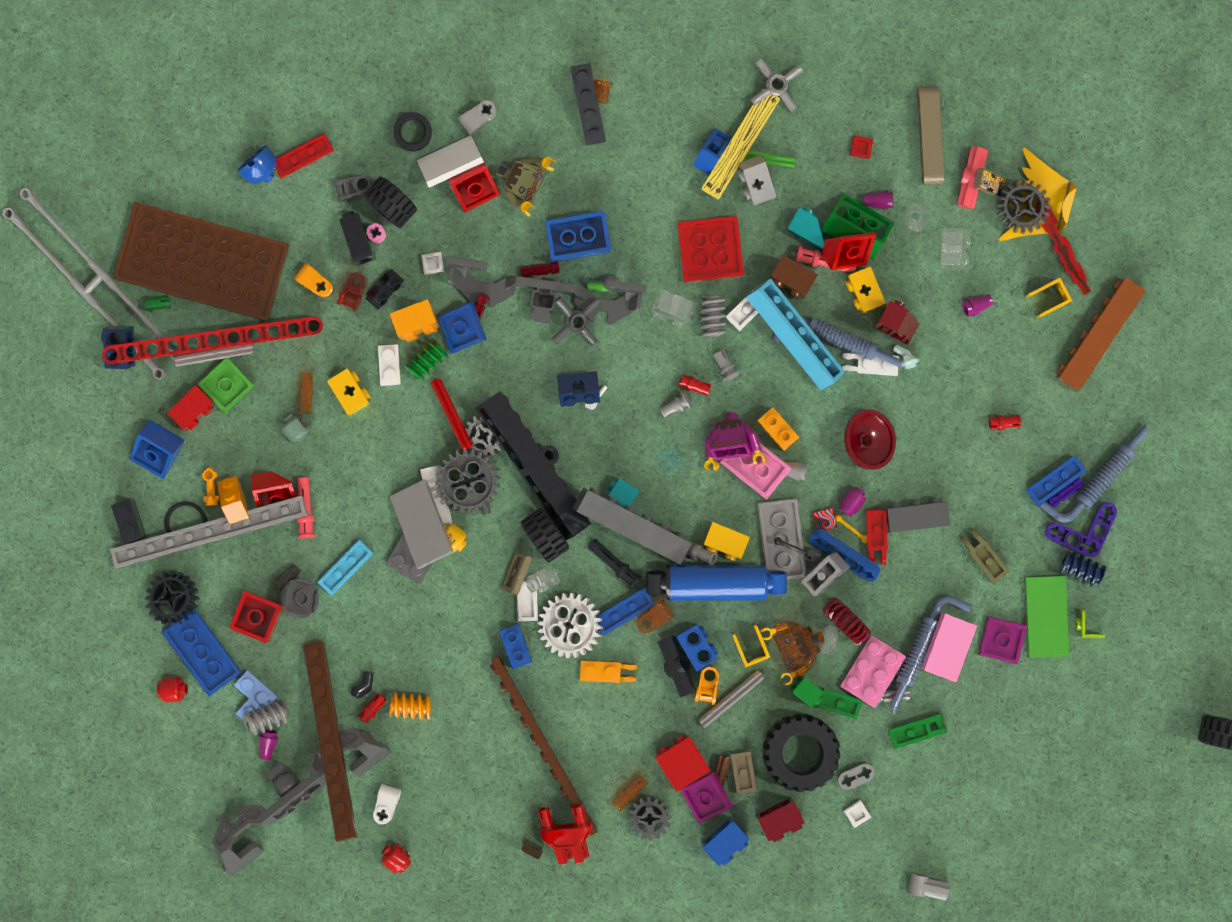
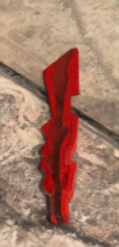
M1037 200L1035 212L1039 214V203ZM1051 208L1044 210L1050 215L1049 217H1043L1046 223L1041 225L1055 242L1052 250L1060 255V263L1063 264L1064 271L1070 274L1071 281L1080 287L1084 295L1090 293L1091 290L1086 282L1087 278L1080 263L1077 264L1074 252L1067 238L1062 237L1055 226L1058 223Z

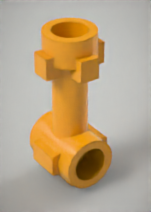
M212 467L206 468L202 473V478L206 480L207 496L203 497L206 506L218 505L219 496L215 495L214 480L218 477V472L213 470Z

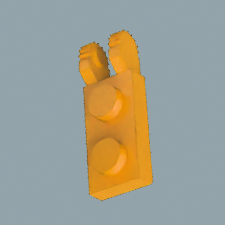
M581 660L580 681L636 682V677L620 676L621 669H637V665L621 664V662Z

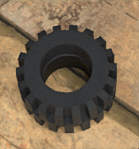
M380 176L364 193L365 199L396 227L402 228L417 211L416 205L400 189L384 177Z
M539 508L521 521L522 528L545 561L550 563L569 550V544L544 509Z
M1212 715L1202 716L1198 740L1207 745L1232 750V720Z

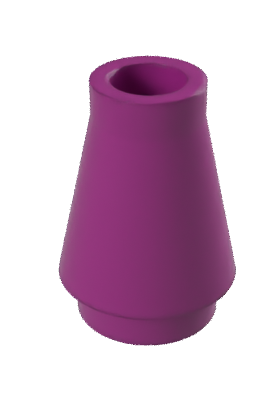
M886 190L865 194L864 205L885 210L893 208V192Z
M989 294L966 298L962 302V309L967 317H974L992 306L993 299Z
M265 729V733L261 732L259 734L260 759L271 760L279 738L277 731Z

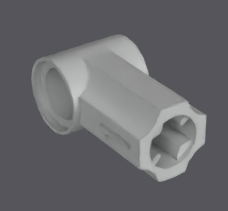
M911 873L907 893L919 897L929 896L946 900L949 894L950 883L930 879L922 874Z

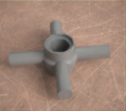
M759 60L756 64L768 80L766 88L750 99L753 105H757L769 95L780 96L791 112L795 110L797 106L786 92L787 83L802 73V68L798 65L784 76L780 74L774 75L764 60ZM778 81L781 84V89H775L772 86V82Z

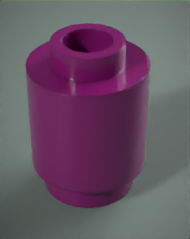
M850 487L839 502L840 506L838 509L849 517H852L853 514L856 515L866 501L864 497L866 493L858 487L854 489Z

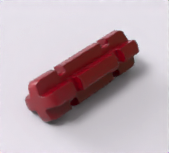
M558 262L550 263V265L545 263L531 265L532 267L522 266L520 268L522 277L560 272Z
M482 292L478 293L477 302L474 303L479 320H481L486 308L485 304L489 300V296Z

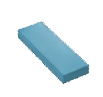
M359 539L317 583L332 596L374 552Z

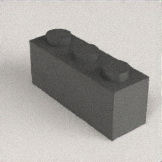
M942 498L931 499L930 504L923 505L922 501L910 502V506L902 507V503L890 504V508L886 509L888 533L950 526L948 502H942Z

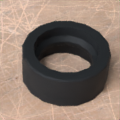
M408 112L397 119L394 124L393 134L401 148L416 152L429 144L432 137V129L425 116L417 112ZM410 120L420 122L425 130L422 140L414 144L406 142L401 135L402 126Z

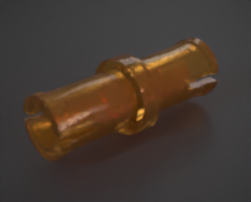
M301 372V386L298 391V395H300L299 413L310 414L312 413V396H314V391H312L314 373Z
M639 774L628 787L623 789L624 791L612 804L621 812L632 799L635 800L637 798L636 795L649 783Z

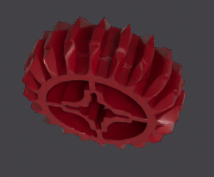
M833 597L822 608L823 613L854 644L861 645L871 635L869 628L838 598Z

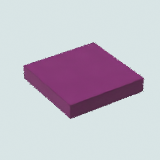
M987 616L978 655L1018 664L1027 625Z
M711 772L681 789L699 824L733 808L715 772Z

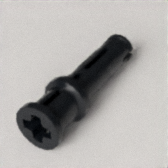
M597 538L588 546L590 550L616 572V577L621 578L629 586L630 590L642 578L641 575H637L629 568L630 565L628 563L623 564Z

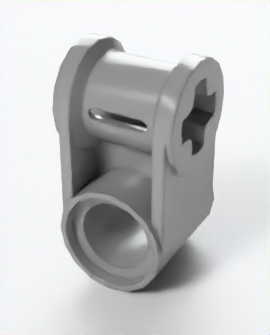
M482 101L474 108L462 114L458 120L467 133L472 135L496 116L497 109L491 101ZM485 106L488 108L492 107L490 115L487 113L482 114Z

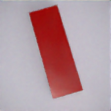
M323 133L277 157L276 170L280 178L283 179L334 152L326 134Z

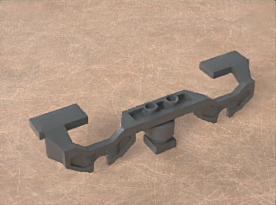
M446 256V265L450 266L448 283L455 285L473 304L477 302L476 298L480 292L489 296V307H494L515 295L516 287L535 289L532 292L530 303L531 308L534 309L531 311V321L551 324L552 315L550 312L555 308L554 301L556 299V295L553 292L575 295L574 304L580 310L585 308L595 298L586 288L562 283L563 280L551 278V281H546L541 276L531 275V278L519 276L505 277L497 283L478 281L474 279L467 269L486 272L487 262ZM607 280L606 289L626 292V294L616 300L596 298L601 304L587 318L591 322H595L596 314L599 311H605L608 314V324H613L633 311H640L642 295H646L647 285Z
M340 731L343 753L346 750H360L364 754L349 766L352 772L359 777L391 753L382 742L377 743L369 731ZM319 742L309 765L313 774L301 782L292 773L291 769L282 762L265 774L269 781L274 783L273 787L281 798L266 810L262 805L236 806L235 809L239 817L234 823H230L226 816L222 817L213 844L215 845L216 854L223 863L221 867L226 873L234 876L264 852L263 848L253 841L239 853H236L231 849L236 836L250 825L277 823L286 815L293 813L301 803L311 799L312 795L325 785L326 779Z

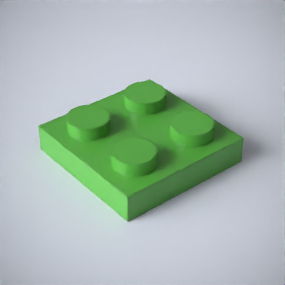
M225 358L198 383L201 389L225 414L255 387L229 358Z

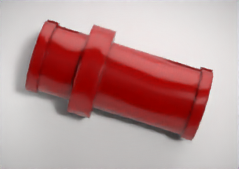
M683 374L679 387L686 388V391L689 392L692 390L708 396L711 384L699 381L694 376L688 377Z
M1020 415L989 417L990 430L997 429L998 431H1003L1004 428L1021 427Z
M376 693L369 704L362 707L363 711L358 714V717L368 724L371 718L374 719L376 717V712L387 700L379 693Z

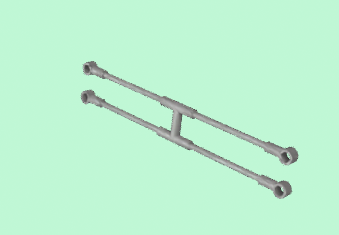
M32 188L22 189L20 192L21 198L28 200L37 211H40L82 255L97 275L84 287L26 227V224L19 218L14 207H8L3 210L4 218L10 219L20 230H23L70 280V284L112 326L119 325L106 313L91 294L102 280L126 302L158 338H163L164 336L117 287V283L93 258L91 259L44 209V205L34 196V190ZM9 210L12 212L11 216L8 214ZM171 341L167 343L168 350L176 351L178 349ZM151 358L144 359L143 362L153 371L155 379L160 380L166 377L167 371L164 367H159ZM158 370L162 372V376L158 375Z

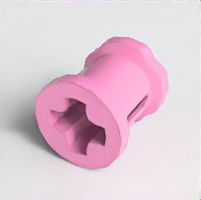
M374 223L368 226L366 234L373 243L384 241L386 232L381 225ZM378 229L381 235H377L376 238H374L372 231H376Z

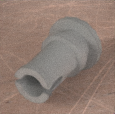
M725 350L713 355L722 370L721 374L725 375L723 382L733 380L741 373L740 370L735 371L736 367L734 364H731Z
M683 391L680 392V397H674L675 400L659 408L665 419L680 410L684 411V408L687 406L689 409L692 408L689 398Z

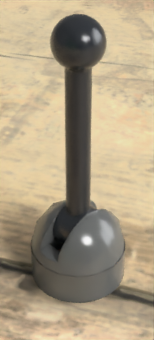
M780 537L774 539L776 545L781 544L803 553L806 561L813 565H816L820 559L821 550L817 548L803 550L782 541Z

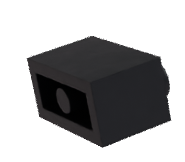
M128 499L111 505L124 544L147 537L134 499Z

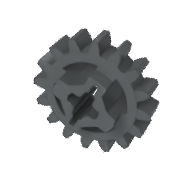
M647 796V801L640 798L639 805L635 802L633 803L635 809H629V813L633 816L628 817V821H633L629 827L630 829L636 828L635 835L641 833V839L648 836L649 840L652 841L653 835L659 839L660 832L666 834L664 827H670V823L667 820L672 818L671 815H666L670 809L663 808L665 805L664 801L659 804L658 797L651 801L650 796ZM653 805L658 807L662 814L656 813L653 810ZM646 806V810L642 814L637 815L639 809ZM648 813L655 817V819H652V823H648L644 819V817L648 816ZM658 822H662L661 826L654 830V826ZM637 823L645 825L647 831L641 829Z

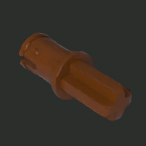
M726 755L719 756L715 774L723 787L725 779H728L727 771L730 763V757Z

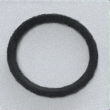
M180 502L172 506L165 518V528L167 533L172 532L169 527L170 516L175 509L181 506L196 508L202 515L203 523L207 522V517L199 505L192 502Z

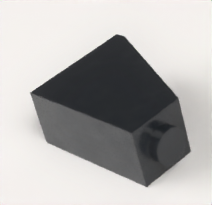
M354 211L343 214V218L339 219L353 262L359 266L375 260L376 257L360 214L358 212L354 213Z

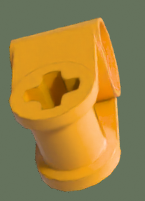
M306 262L294 277L297 282L320 297H327L333 291L331 282ZM322 284L324 285L326 290L320 291V288L318 286Z
M707 665L701 669L695 702L700 700L711 702V705H715L719 673L715 666ZM713 670L715 677L711 680L704 677L705 671Z

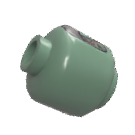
M291 413L283 419L284 424L281 430L290 442L297 441V443H300L311 434L309 432L311 425L302 414L294 416Z

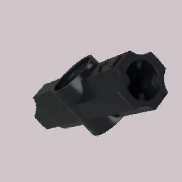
M671 635L659 640L658 645L665 659L664 671L668 677L673 679L680 698L696 692V687L689 673L691 668L690 661L681 653L675 636Z

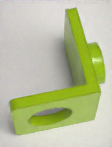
M1079 610V618H1076L1075 622L1076 630H1079V637L1105 638V634H1085V610Z

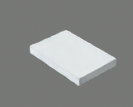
M471 135L417 160L428 187H432L484 162Z

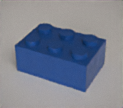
M605 211L545 221L552 263L611 253Z

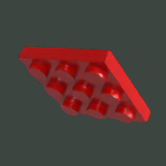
M737 216L677 223L684 283L744 276Z

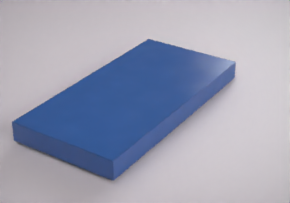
M193 608L192 611L195 614L191 615L188 613V621L182 618V624L179 625L175 622L173 626L170 625L162 633L207 695L211 696L240 675L242 671L198 611Z

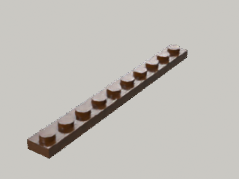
M318 641L303 645L335 839L336 842H342L358 838L325 643Z
M499 655L491 659L492 664L490 667L495 676L499 674L502 682H500L502 689L505 693H510L512 697L510 700L511 705L515 711L519 709L522 715L520 720L525 728L529 727L532 732L530 738L535 746L539 744L542 750L540 755L545 763L549 762L552 767L549 770L555 781L559 779L562 785L560 790L565 798L569 797L572 802L569 805L570 808L576 804H583ZM584 806L586 818L592 823L590 836L598 832V829Z

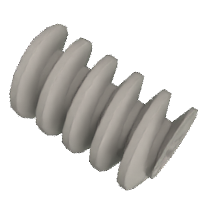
M700 296V298L706 300L700 303L701 306L706 307V309L700 311L701 314L706 315V317L700 319L701 322L706 323V325L700 327L701 330L706 331V333L701 334V337H720V335L726 333L725 330L720 329L721 326L726 325L725 322L720 321L721 318L726 317L725 314L720 313L721 310L726 309L725 306L720 305L726 299L720 296Z
M281 699L279 703L273 702L271 706L265 705L264 710L259 707L256 712L251 710L249 715L243 713V721L247 730L255 736L258 735L257 729L265 733V726L271 731L273 723L277 728L280 727L281 720L285 725L287 724V709Z

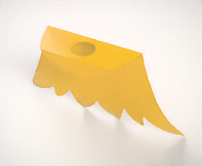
M1022 148L1031 168L1022 167L1024 174L1029 179V181H1026V186H1029L1030 181H1034L1033 188L1040 184L1041 187L1038 191L1041 193L1043 190H1046L1044 198H1050L1047 203L1051 205V210L1058 222L1062 210L1058 229L1061 232L1067 225L1076 187L1071 182L1067 197L1065 198L1069 181L1047 166L1028 149ZM1021 191L1020 193L1024 197L1020 198H1026L1030 193ZM1034 197V199L1031 202V205L1035 209L1037 203V208L1039 212V203L1036 197ZM1029 199L1026 201V203L1022 205L1018 204V206H1020L1019 212L1023 211L1024 209L1028 210V208L1026 207L1027 203L1029 202ZM1010 202L1008 205L1011 208L1015 209V207L1011 204L1012 202ZM1022 215L1017 219L1019 222L1034 220V218ZM1043 217L1050 232L1056 234L1049 217ZM1040 223V229L1037 230L1032 226L1033 232L1029 233L1028 229L1025 228L1024 234H1021V228H1018L1017 232L1013 233V226L999 238V241L1048 233Z

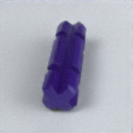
M1080 478L1075 479L1071 484L1057 492L1056 495L1048 499L1049 504L1054 508L1061 504V501H1065L1076 493L1075 490H1080L1084 487L1083 481Z

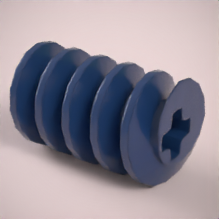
M1069 549L1062 561L1060 573L1063 574L1067 569L1068 577L1075 573V580L1082 576V583L1085 584L1089 579L1090 587H1092L1095 583L1100 584L1106 572V566L1102 565L1099 568V562L1092 564V559L1090 558L1085 561L1083 555L1077 558V552L1070 554Z

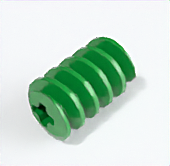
M434 338L435 344L427 342L429 349L421 348L423 355L416 352L417 360L409 359L411 366L403 364L416 379L418 378L423 381L425 379L423 373L431 374L429 367L435 370V362L442 364L441 356L446 359L448 358L446 351Z

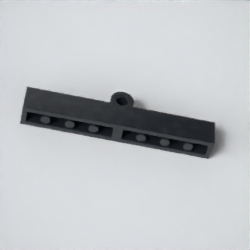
M501 391L477 406L475 409L564 539L573 538L591 525L588 517L572 509L577 499L569 492L565 481L555 471L553 464L559 459L558 450L552 445H546L541 448L540 445L536 444L532 438V433L528 428H525L519 414L512 409L508 398Z

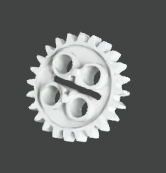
M562 593V599L559 596H555L556 602L549 600L550 607H543L546 614H539L544 619L538 622L539 625L543 626V629L538 631L539 633H544L541 640L548 641L545 647L553 646L551 649L552 653L558 650L559 657H562L564 653L566 658H570L571 654H573L574 658H577L579 652L582 655H586L585 648L592 651L593 649L590 644H598L595 637L602 636L597 632L598 629H603L602 626L598 625V622L603 619L596 617L600 610H593L596 605L595 603L588 605L589 598H585L582 601L583 595L581 594L577 598H575V593H570L569 598L566 593ZM563 607H566L568 610L566 618L561 616V609ZM581 614H585L587 618L584 625L579 622ZM568 622H571V624L574 625L573 629H570V627L567 626ZM557 626L562 630V634L559 637L554 634V629ZM575 633L580 635V641L577 644L572 639Z

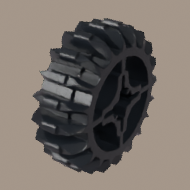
M171 571L170 575L164 572L163 579L160 576H156L157 583L150 582L151 586H153L152 590L146 589L150 593V596L145 597V600L150 601L146 605V608L151 609L149 614L155 615L154 619L156 621L161 620V623L164 625L168 622L169 625L173 626L175 621L180 625L182 624V618L188 621L189 617L187 614L194 615L195 613L192 611V608H198L194 601L200 600V597L194 595L199 592L197 588H193L196 583L190 581L189 576L186 575L184 577V574L181 572L177 575L174 571ZM172 583H180L185 591H176ZM164 588V594L161 597H159L161 591ZM171 595H175V599H173V602L169 600L170 598H172ZM186 599L185 604L181 608V602ZM168 605L173 614H165L160 606Z

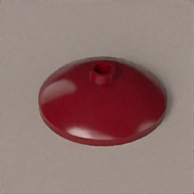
M863 410L857 412L846 425L844 432L845 448L851 460L859 467L866 470L880 469L886 466L894 455L896 448L894 428L890 421L878 411Z

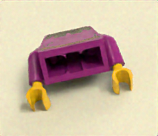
M727 413L726 420L716 422L714 429L711 430L705 439L706 457H708L704 464L706 470L710 471V464L713 463V469L717 471L719 463L716 460L752 455V452L755 454L753 462L758 465V456H762L763 462H766V456L760 453L761 446L757 434L750 425H745L743 419H738L737 413Z

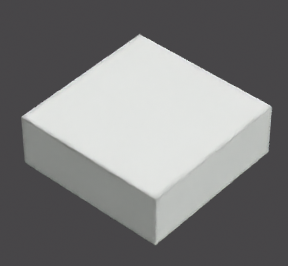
M442 252L421 255L424 275L444 272Z
M861 800L843 810L854 828L871 818Z

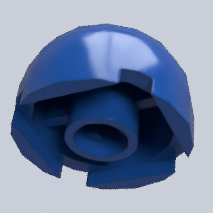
M265 145L256 151L254 156L247 159L238 168L237 172L247 182L252 184H258L262 181L268 183L275 176L273 172L277 167L276 157L269 147Z

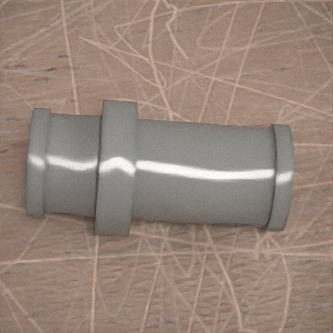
M692 543L686 553L692 559L701 560L710 565H713L717 560L716 553L704 549L699 544L694 545Z

